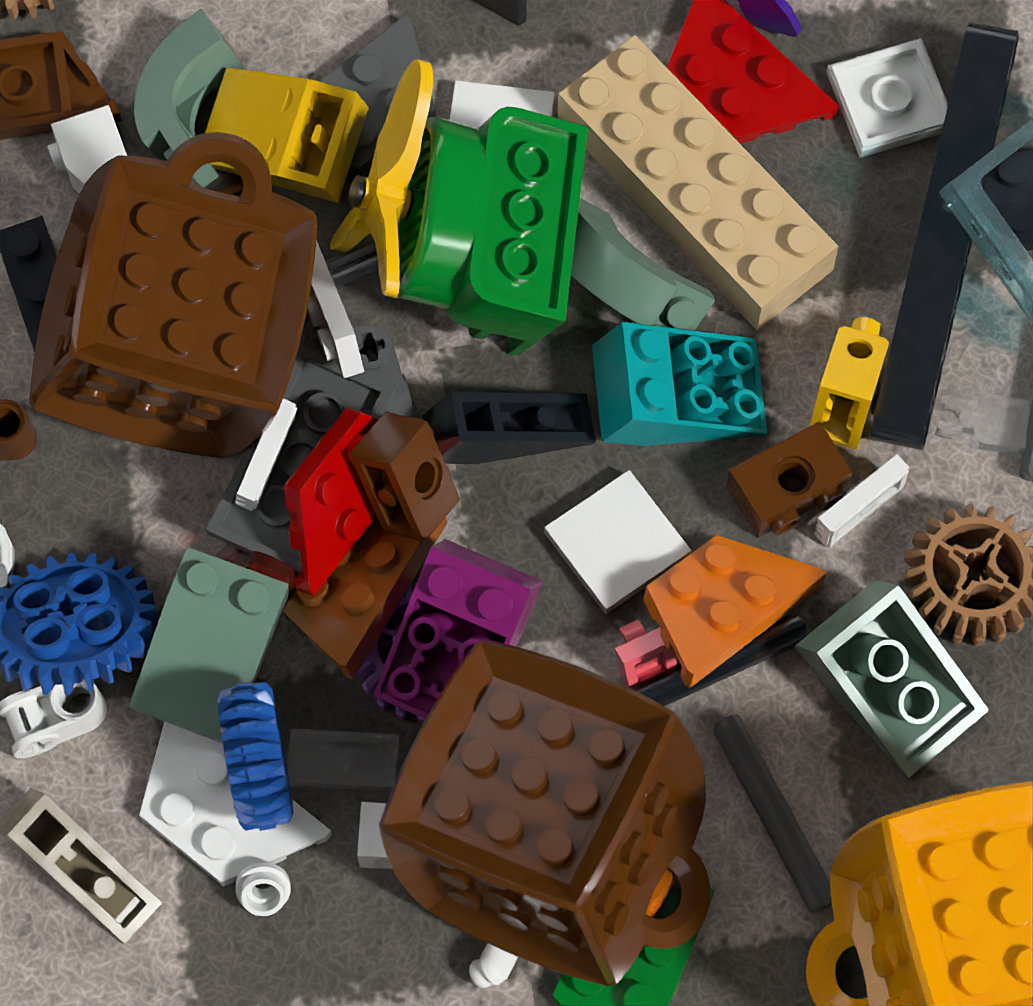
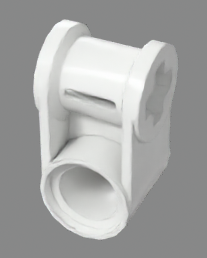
M76 683L70 695H65L62 685H55L48 695H43L41 686L34 689L14 693L0 701V716L7 719L15 741L12 746V752L16 758H29L52 749L61 742L94 730L103 722L107 712L106 700L95 684L93 691L88 692L82 683ZM82 693L90 694V703L85 710L74 714L67 712V706L72 697ZM26 717H27L28 722H29V724H30L31 730L29 729V726H28V724H27Z

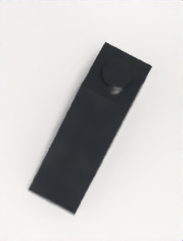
M450 391L422 415L423 420L428 422L434 432V439L445 464H481L592 445L596 442L587 394Z

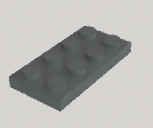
M300 345L283 399L296 404V416L257 508L250 511L236 505L235 501L261 436L248 446L205 529L207 534L259 559L262 555L265 556V554L269 558L273 557V559L275 558L285 564V566L279 565L288 570L287 572L296 576L303 573L301 552L291 548L289 526L291 517L286 508L284 485L346 408L363 412L379 420L385 412H388L397 394L395 387L365 373L344 378L334 359L327 361L325 355Z

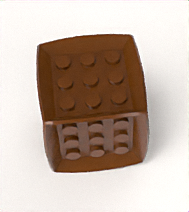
M212 132L192 137L179 145L167 161L118 155L107 161L91 175L83 186L75 202L57 255L37 336L30 385V405L33 409L98 433L181 453L224 458L251 445L259 439L274 420L293 369L311 289L317 238V216L312 210L272 192L269 166L262 153L247 140L233 134ZM212 162L226 163L239 172L243 181V190L241 196L212 191L191 183L192 177L205 164Z
M485 639L476 642L448 681L421 726L394 783L379 823L380 835L391 867L410 895L429 912L501 950L554 971L608 987L616 985L621 980L643 947L672 948L692 938L702 926L709 909L710 882L708 873L701 858L692 849L702 823L706 804L705 777L695 744L676 713L626 686L577 665L504 643ZM669 868L676 874L681 884L682 895L680 904L669 917L663 919L652 918L646 914L648 905L657 884L666 869Z

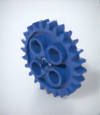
M69 553L64 564L58 565L57 561L50 556L47 557V568L40 570L30 563L27 565L29 576L26 578L13 574L8 576L11 589L0 588V669H3L7 682L20 678L22 690L25 691L37 682H40L43 695H48L55 685H62L65 695H70L76 683H82L89 692L93 691V679L101 677L104 681L111 684L114 682L112 670L118 668L122 671L131 672L130 657H146L144 644L151 643L154 635L153 628L157 627L158 619L153 591L147 589L144 576L135 577L133 566L127 565L118 570L115 557H111L102 565H99L96 553H91L84 563L77 562L75 554Z

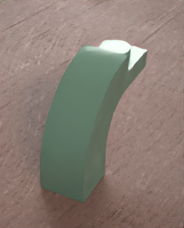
M202 8L178 25L160 43L148 60L137 86L134 101L136 127L143 143L159 160L167 161L179 145L195 137V119L198 110L208 94L222 82L226 67L236 69L244 67L226 38ZM211 163L200 167L193 175V178L201 187H205L219 177Z
M580 198L571 275L603 302L638 324H654L660 327L695 331L715 301L711 291L672 272L644 255L619 232L610 213Z

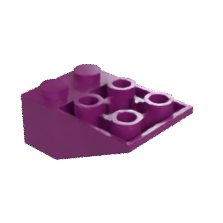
M447 539L431 546L373 696L426 719L448 681L476 642L485 639L517 646L543 581Z

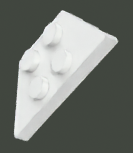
M164 722L139 816L142 821L223 887L235 882L241 871L249 865L259 862L276 864L287 859L286 856L315 843L317 845L324 843L332 836L330 829L293 799L294 813L290 823L277 825L275 829L259 831V829L245 831L238 823L227 775L223 743Z

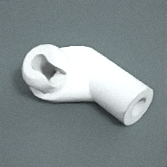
M488 943L480 959L472 961L469 968L470 977L474 984L481 988H487L492 984L499 985L508 978L518 957Z

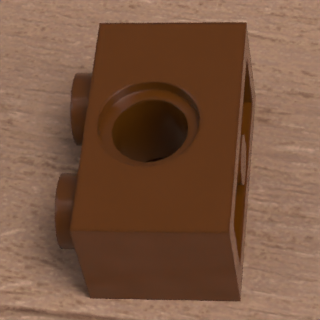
M385 412L349 453L384 532L425 542L460 500L451 479L450 470L446 466L434 439V432L428 422L420 418Z
M819 421L729 469L726 487L758 538L770 531L775 536H778L798 525L802 520L800 515L815 507H818L819 511L828 510L847 495L845 491L848 490L853 472ZM784 477H794L799 479L805 488L798 492H789L783 489L778 481Z

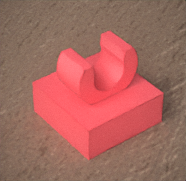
M636 620L619 628L620 634L626 643L614 649L621 678L626 687L634 686L677 666L674 650H667L660 636V627L646 633L641 622Z

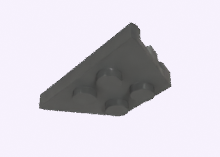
M407 15L403 16L319 81L356 91L369 107L348 171L349 173L360 176L371 168L378 136L386 121L392 99L402 75L412 61L415 59L422 60L412 21ZM432 95L427 118L436 117Z

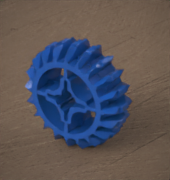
M250 681L235 684L231 688L222 689L217 698V707L227 775L238 823L245 831L254 829L264 831L275 829L277 825L290 823L294 813L292 792L277 706L272 688L266 682L252 684Z

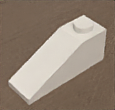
M109 105L51 124L56 143L47 146L57 174L67 171L72 187L79 194L87 180L100 166L118 155L127 156Z

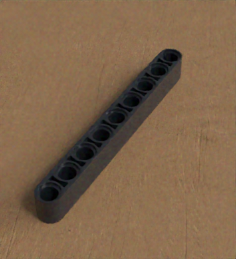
M969 22L967 25L875 410L871 440L922 451L924 449L1015 61L1019 30Z

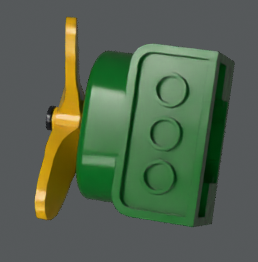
M415 59L404 71L392 99L386 121L378 136L369 176L363 178V176L357 175L351 184L348 203L349 206L354 208L348 213L334 234L330 243V250L345 253L371 233L376 245L381 290L384 296L396 299L401 298L444 309L454 322L467 326L469 335L473 338L484 339L491 333L510 337L508 354L520 355L566 320L588 127L509 106L498 109L479 128L439 117L427 118L433 88V69L431 63Z

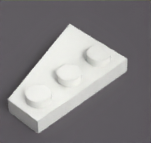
M316 240L314 268L307 311L313 327H320L317 333L326 360L335 359L343 377L347 378L363 373L364 368L355 333Z

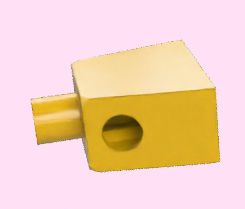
M868 317L855 318L851 328L847 326L839 327L819 387L809 425L811 426L820 421L834 444L853 450L858 448L889 346V341L881 337L883 330L881 324ZM839 396L851 399V401L844 400Z

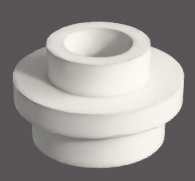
M268 862L254 863L243 869L237 877L235 886L236 896L240 904L247 911L257 916H268L279 911L287 902L291 891L290 879L287 873L278 865ZM262 883L271 885L266 889L255 887V885Z

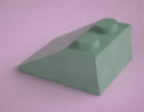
M187 547L167 595L129 704V709L222 743L217 698L222 689L234 687L235 684L251 681L253 684L256 682L283 613L282 610L288 600L289 584Z
M875 579L795 645L822 684L907 778L911 777L989 711L897 584Z

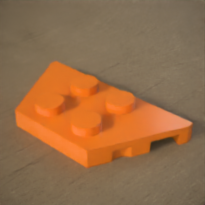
M716 535L647 585L643 601L652 619L660 625V636L667 650H674L682 666L680 677L683 683L691 688L823 586L827 572L819 567Z

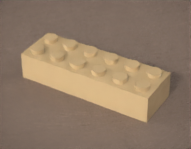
M636 35L558 93V119L588 127L586 150L757 331L833 271L839 246Z

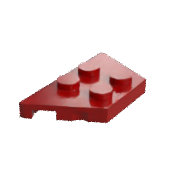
M693 0L667 68L740 144L756 140L765 133L778 134L795 129V124L821 117L823 121L833 119L838 114L839 105L725 0Z
M346 408L284 485L286 508L291 517L289 526L291 548L301 552L303 573L294 577L295 587L299 592L313 597L377 516L349 455L378 421V419L363 412Z

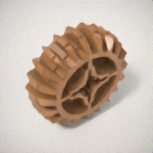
M973 503L966 506L963 518L960 517L952 506L945 510L943 515L944 522L932 516L925 525L927 533L917 531L912 538V544L915 548L908 549L904 556V562L911 568L904 570L902 582L914 586L907 593L908 599L912 604L924 602L918 611L924 620H928L933 615L937 618L933 628L935 635L943 633L946 625L954 628L952 640L955 644L961 643L966 632H972V641L976 647L981 646L985 641L986 631L989 632L992 639L999 643L1006 637V628L1014 633H1019L1025 625L1023 617L1033 618V546H1026L1032 536L1031 529H1022L1018 533L1013 531L1012 528L1016 522L1014 514L1007 516L1003 523L995 520L997 511L994 505L988 507L984 517L978 516L977 509ZM961 540L985 542L976 549H966L958 544H955L953 547L949 545ZM1000 551L1006 556L1013 567L1016 587L1007 582L1009 577L999 570L996 564V557ZM987 559L982 570V576L980 575L978 581L972 580L967 589L963 590L968 578L966 576L967 573H970L972 567L978 568L981 562ZM933 561L943 567L941 572L947 575L953 583L954 590L949 598L942 592L935 580ZM975 599H983L993 605L996 602L1002 604L986 610H975L965 607L968 602Z

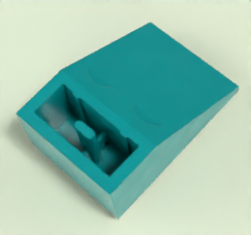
M621 322L592 345L602 442L648 446L767 435L756 338Z

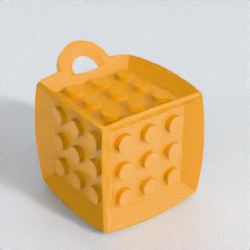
M1033 781L989 787L926 802L878 818L850 836L836 856L830 870V893L834 921L819 932L811 945L807 957L806 980L810 995L816 1006H1033ZM854 945L863 968L868 997L862 999L847 996L838 986L835 976V967L839 956L844 950Z

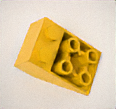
M226 67L205 133H229L253 144L266 159L272 185L338 203L369 107L356 91L308 78ZM222 162L211 163L214 169L240 176L239 172L229 164Z

